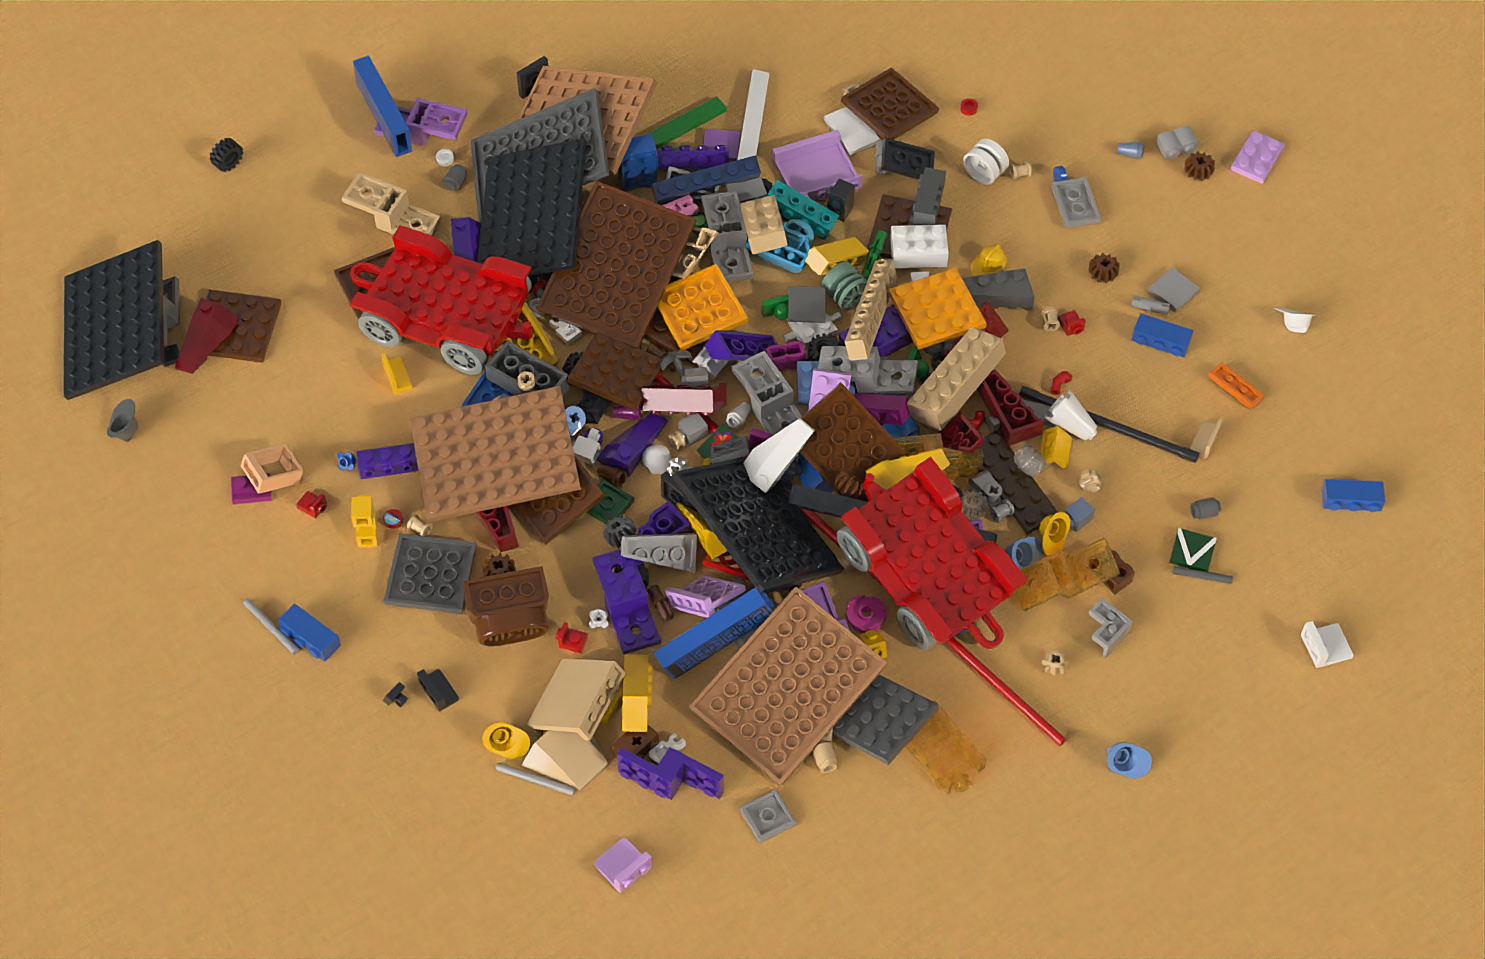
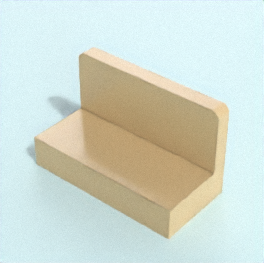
M1219 418L1217 425L1203 420L1190 448L1200 452L1199 457L1207 460L1219 434L1223 419Z

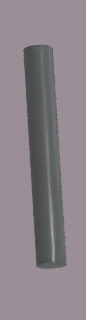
M1176 566L1173 568V574L1232 584L1233 576Z

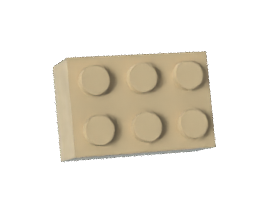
M775 195L740 203L752 255L788 246Z

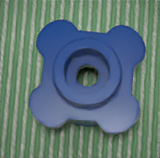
M339 452L337 458L339 459L340 470H354L356 464L355 456L351 452Z

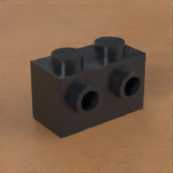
M838 179L834 187H830L827 194L829 197L827 208L839 215L837 220L844 222L854 206L855 185L842 179Z

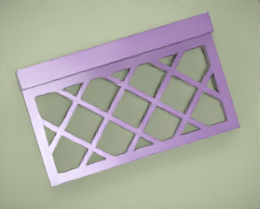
M704 575L681 589L670 587L664 591L671 608L708 618L716 613L714 608L746 591V588L742 584Z

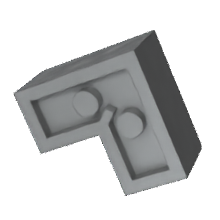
M1101 598L1089 610V615L1102 624L1093 634L1092 640L1104 648L1102 656L1106 658L1130 633L1133 621Z

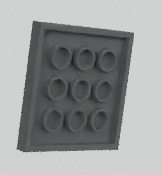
M399 533L384 597V605L462 614L465 604L463 581L470 579L477 548L476 542Z
M878 675L835 724L832 736L889 765L936 713L939 707L937 703Z

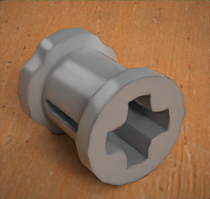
M1004 499L1001 504L995 507L991 506L989 514L998 523L1003 517L1013 515L1014 507L1008 499Z

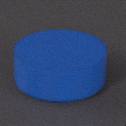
M1063 166L1054 168L1053 176L1055 182L1067 180V172Z

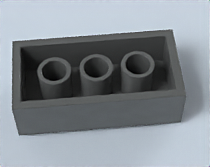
M508 340L485 365L487 379L514 395L560 386L563 396L570 388L567 382L568 374ZM531 372L534 375L535 386L532 390L524 391L519 388V374Z

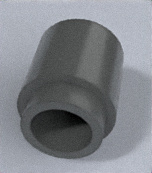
M455 164L449 169L443 179L447 189L458 190L467 173L462 165Z
M1211 497L1195 501L1190 505V510L1193 518L1200 520L1218 516L1221 506L1218 500Z

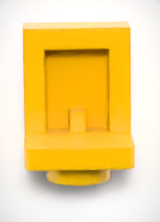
M878 629L859 634V638L881 658H887L886 643Z

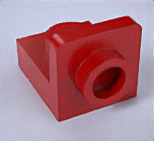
M1075 310L1058 315V321L1067 336L1077 335L1084 331L1086 320L1084 318L1080 319Z
M307 490L296 506L297 509L316 519L320 513L325 511L327 501L325 495L320 494L317 496Z
M564 622L562 628H558L556 634L559 648L582 654L588 633L570 629L568 623Z

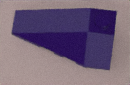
M470 217L451 219L454 255L477 262L481 223Z
M715 330L706 343L705 348L709 356L714 360L744 361L760 352H766V348L778 344L773 335Z
M649 413L607 444L596 459L597 462L623 468L627 476L630 477L642 460L643 452L653 444L668 420L657 414Z
M668 501L653 511L649 516V521L638 529L637 535L693 533L691 524ZM635 559L637 565L645 563V561Z

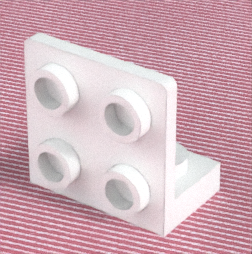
M1313 621L1305 623L1301 636L1316 668L1353 658L1354 655L1338 623L1316 628Z

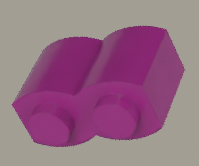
M800 341L789 342L785 345H772L766 348V354L779 372L786 369H797V361H805V350L803 343Z

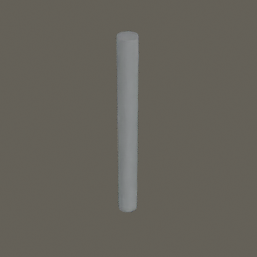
M249 598L245 599L243 604L293 655L298 653V647Z
M502 763L497 764V771L571 796L575 793L574 787Z

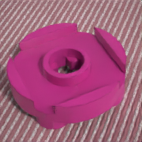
M856 596L848 604L846 611L847 621L860 634L866 633L869 630H877L885 622V605L875 596ZM862 611L871 612L869 617L862 616Z

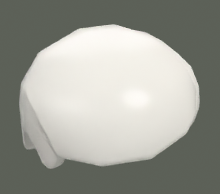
M658 444L647 447L642 454L644 467H647L652 474H662L668 471L666 468L671 465L669 461L672 459L669 450L665 446Z

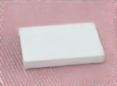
M847 107L824 116V121L832 131L839 130L841 134L840 142L849 156L875 146L880 141L875 131Z

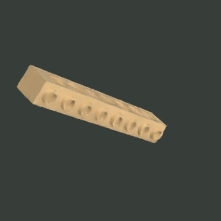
M880 259L875 261L845 339L849 360L868 359L890 299L888 290L894 287L897 280L893 259Z

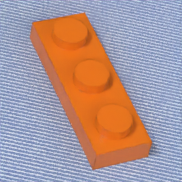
M1222 362L1209 373V378L1250 410L1255 408L1264 399V394Z

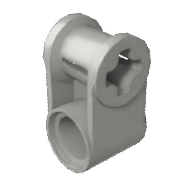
M987 470L968 480L972 491L981 498L985 505L995 507L1000 504L1002 487Z

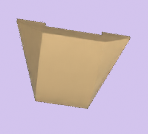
M694 227L672 276L681 279L688 277L718 232L703 227L702 229Z
M548 730L534 743L521 767L527 770L531 769L543 777L547 776L557 780L559 783L574 787L576 791L580 792L608 766V761L593 736L591 740H584L577 732Z

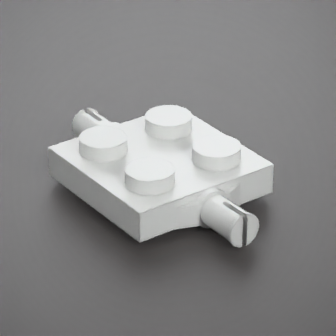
M837 312L829 316L825 313V323L788 322L787 319L792 332L783 335L784 341L788 342L796 338L807 348L813 337L816 338L818 334L820 337H822V333H826V336L832 334V336L837 335V328L833 322L842 319L841 314Z

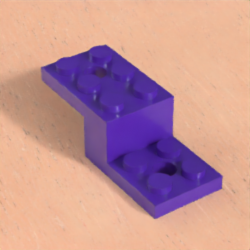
M621 549L592 557L604 592L605 606L623 655L661 644V638L649 609L648 593L635 559L621 556ZM615 567L622 568V571L620 573H614L612 572V569ZM635 627L640 628L642 630L639 634H633L631 632V630Z
M669 747L658 766L623 748L617 753L618 772L626 779H633L645 789H652L662 798L667 797L672 800L683 781L693 788L697 787L703 790L710 797L715 796L720 799L724 793L723 774Z

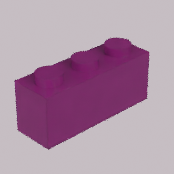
M855 393L854 395L879 424L903 425L910 414L907 406V396Z

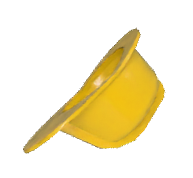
M987 245L982 249L970 265V272L973 277L998 273L1005 267L1007 257L1001 249V245Z
M1058 512L1054 515L1050 514L1040 523L1039 531L1042 537V548L1049 557H1055L1061 552L1069 532L1070 518L1065 512Z
M505 722L493 723L483 733L482 739L486 749L506 758H521L529 750L530 739L527 733Z

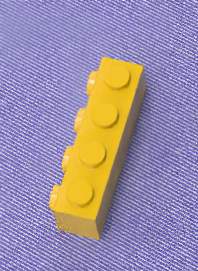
M856 237L845 238L844 240L812 247L805 261L820 276L827 274L835 265L844 261L849 262L852 266L860 265L870 251Z

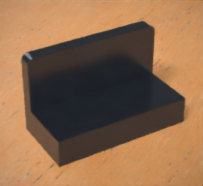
M424 669L417 672L420 685L439 712L459 701V696L440 669L430 674H427Z

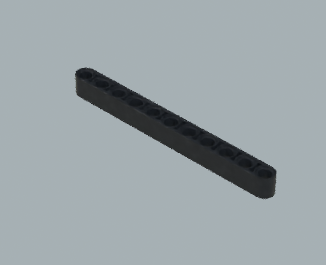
M792 485L788 505L841 518L842 515L854 507L859 509L868 502L800 485ZM976 529L985 541L991 540L996 543L998 536L996 533Z

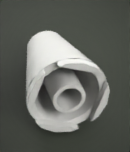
M1065 391L1068 394L1065 397L1061 395L1048 410L1050 415L1047 416L1045 414L1044 418L1083 440H1091L1098 432L1096 430L1097 425L1072 391Z

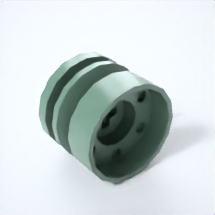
M844 261L835 265L826 274L821 287H825V293L830 298H834V302L842 310L848 311L859 304L868 280L861 274H858V271L849 262Z

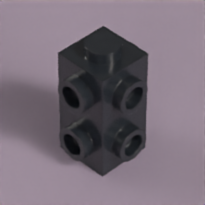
M586 390L579 404H577V407L581 408L585 413V423L598 424L610 400Z

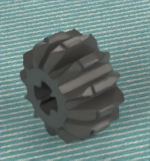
M620 515L618 518L614 516L613 520H608V524L604 525L605 530L603 534L608 544L619 548L622 536L635 535L637 529L631 518Z

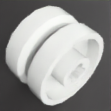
M985 138L980 140L964 156L963 164L974 180L981 184L989 185L1007 169L1009 159L1004 149L998 143Z

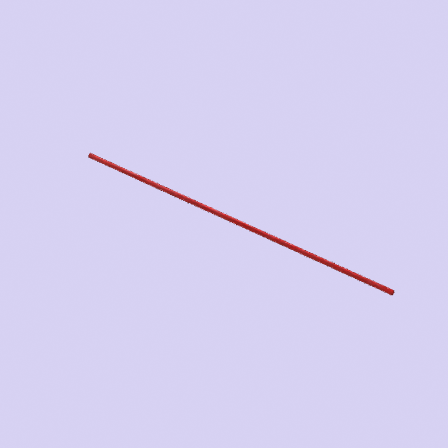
M661 373L655 379L659 385L672 384ZM698 412L708 425V429L714 433L719 426L707 415ZM799 508L809 521L840 548L837 532L815 512ZM868 570L867 573L883 586L873 572ZM954 637L945 642L1056 744L1061 746L1066 741V738Z

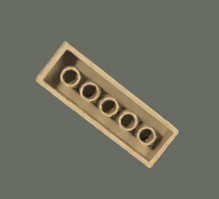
M971 327L907 402L911 418L942 431L1005 356L1006 352L1002 338Z

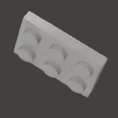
M1086 177L1052 182L1051 188L1065 228L1100 223L1101 217Z

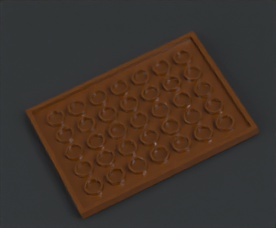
M596 181L580 214L575 268L552 273L536 310L592 333L600 332L625 344L639 348L697 220Z

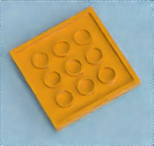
M717 264L691 274L685 279L668 284L657 307L680 350L688 349L710 339L715 330L729 331L748 322L747 315Z
M957 268L888 290V294L918 350L965 335L971 327L979 330L986 328L987 323Z

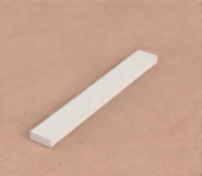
M752 70L737 160L755 156L757 153L770 74L768 72Z

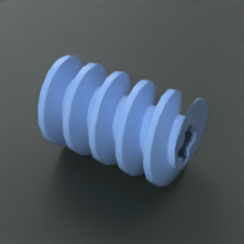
M570 406L565 409L570 437H573L583 427L586 420L585 413L577 406Z

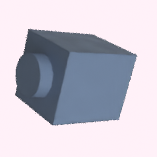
M1082 497L1065 509V513L1070 518V528L1076 532L1093 519L1095 509Z

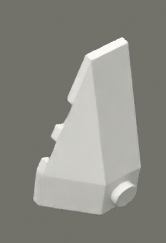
M799 418L755 447L744 461L750 481L763 492H768L776 485L815 430Z

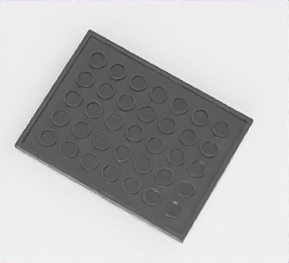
M595 88L471 140L480 223L482 222L489 157L584 138L587 141L583 185L609 175L599 95Z

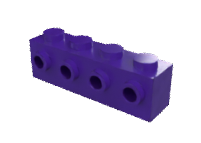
M664 145L662 148H658V169H669V166L677 169H707L729 163V147H725V145H715V147H708L707 145H698L697 147H690L689 145H680L679 147Z
M414 443L356 451L361 479L419 471Z

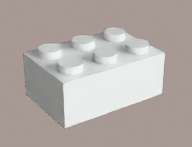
M946 225L891 226V257L895 268L947 267L949 253Z

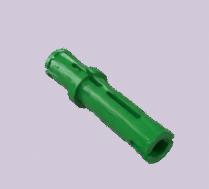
M877 231L875 240L869 247L870 252L861 273L866 280L870 276L875 261H878L880 254H883V246L888 237V234L884 231Z

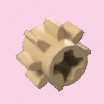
M1088 468L1082 472L1079 483L1084 491L1091 490L1092 493H1095L1101 489L1100 486H1102L1103 478L1097 470L1091 471Z
M1057 650L1051 654L1047 652L1046 659L1042 661V665L1046 666L1045 673L1049 672L1053 676L1058 673L1063 674L1064 668L1068 664V661H1064L1065 654H1061Z

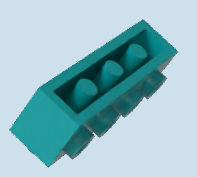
M776 180L767 196L775 195L779 212L785 218L805 221L811 226L816 236L822 237L825 240L839 217L838 214L779 180Z

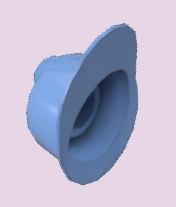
M1035 537L1019 539L1009 544L1005 551L1020 571L1036 567L1043 557L1042 544Z
M1118 742L1106 749L1108 752V766L1115 773L1136 779L1143 777L1151 769V755L1147 750L1139 746Z

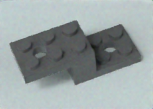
M176 276L163 280L164 345L168 344L167 329L180 325L179 279Z

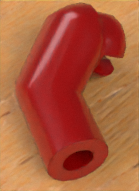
M1062 371L1053 378L1051 387L1053 395L1060 394L1063 382H1071L1072 375L1068 371Z
M981 410L976 411L975 417L969 420L978 428L986 420L985 412Z

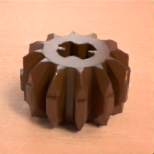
M1199 151L1196 154L1191 153L1185 161V172L1188 173V177H1194V181L1197 178L1201 181L1204 178L1209 179L1215 170V160L1211 158V155L1207 156L1205 152L1203 154H1200Z
M1102 252L1100 256L1096 254L1094 259L1090 260L1089 274H1092V279L1097 278L1098 283L1101 280L1105 284L1108 280L1113 282L1115 277L1119 275L1120 264L1117 262L1116 257L1111 258V254L1107 256Z
M841 471L836 476L833 486L845 497L860 500L865 494L862 480L853 474Z
M501 553L498 556L492 554L491 559L486 558L485 564L482 567L484 577L516 571L514 560L510 559L508 554L502 557Z

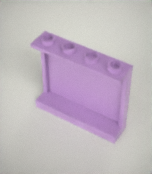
M839 130L773 149L772 161L784 184L814 201L828 198L827 194L830 187H834L838 179L854 184L855 190L861 188L863 176L856 173L840 142L841 134Z

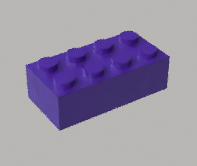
M894 304L886 308L872 346L878 348L880 357L883 355L887 357L913 343ZM849 328L839 333L838 340H840L842 346H846L845 339Z

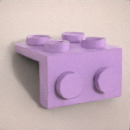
M622 838L595 860V867L621 893L631 887L638 878L650 871L652 868V857L647 852L641 854L626 838Z

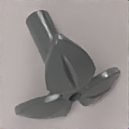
M674 350L668 353L662 360L661 369L664 370L670 362H673L681 378L685 374L680 358H691L692 356L687 350Z

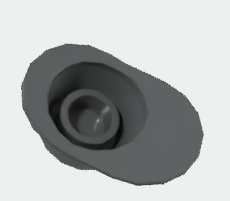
M125 399L114 409L107 430V435L110 438L118 437L125 442H129L137 431L138 423L134 417L136 405L133 400Z

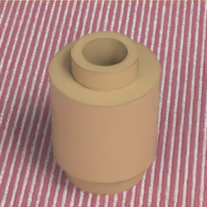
M821 741L812 752L818 769H821L822 773H829L837 768V759L831 743Z

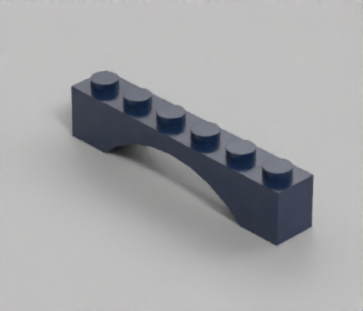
M755 155L652 183L651 190L655 203L662 205L711 187L741 183L759 178L761 170Z

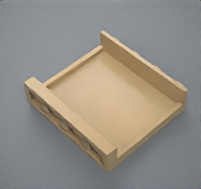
M562 659L526 725L537 736H541L543 730L577 732L584 740H591L626 673L615 661Z

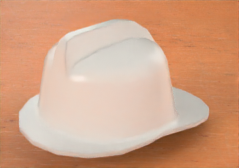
M1274 307V309L1284 312L1285 325L1293 332L1305 333L1308 330L1312 316H1316L1283 307Z

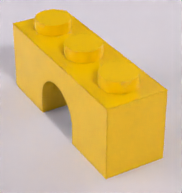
M366 495L352 497L351 519L353 527H356L358 547L378 546V524L372 497Z

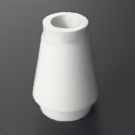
M742 402L728 413L726 420L728 425L734 429L742 427L751 410L750 405Z

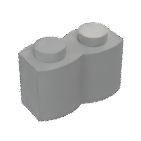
M1184 126L1174 131L1161 133L1157 136L1156 144L1164 159H1175L1180 154L1195 152L1198 147V140L1191 127Z

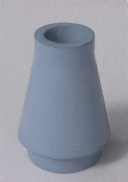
M1140 142L1118 143L1117 154H1123L1135 159L1143 157L1144 144Z

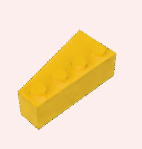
M624 654V672L626 674L623 677L622 731L647 732L648 706H652V662H648L649 655Z

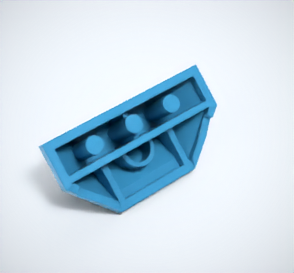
M784 227L788 246L756 254L771 264L792 273H798L807 264L805 260L810 250L809 237ZM747 240L744 246L751 251L749 240Z

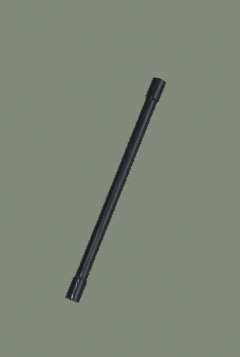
M1024 385L1019 392L1021 397L1050 407L1057 400ZM1086 410L1097 425L1176 454L1191 462H1197L1200 452L1187 447H1181Z

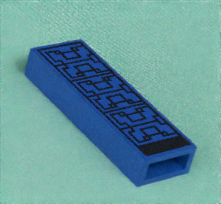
M370 56L354 60L353 67L356 84L395 157L412 152L409 128Z
M755 587L655 651L654 654L662 668L676 679L763 624L774 611L775 605L764 591L760 592Z

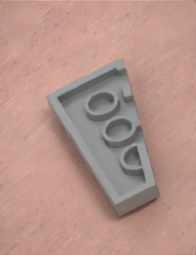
M697 534L622 536L621 556L695 573Z

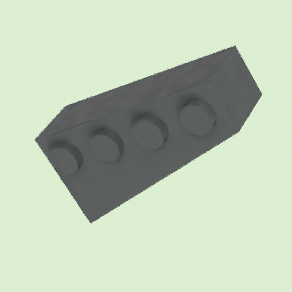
M925 167L924 174H920L919 184L921 186L920 188L917 187V202L914 201L912 210L914 216L911 215L909 226L936 225L946 179L945 170Z

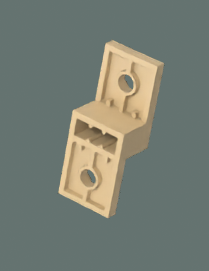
M359 172L342 196V202L374 214L376 228L393 235L399 225L432 235L441 222V216L409 204L407 190ZM364 192H371L369 195H363ZM417 223L421 224L419 227L412 226Z

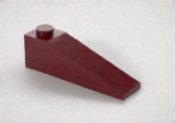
M201 298L193 313L175 369L193 374L208 359L207 356L214 349L217 350L225 338H229L232 335L239 318L220 303Z
M961 411L934 437L941 447L970 454L985 441L981 431Z

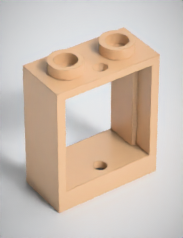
M286 444L245 453L241 464L242 469L258 494L299 484L303 474L302 466L297 462L293 452L289 450ZM280 461L286 473L268 477L261 465Z

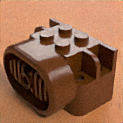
M543 566L463 581L467 612L470 621L476 627L478 642L481 645L494 647L538 638L548 632L549 623L546 610L548 608L549 593Z

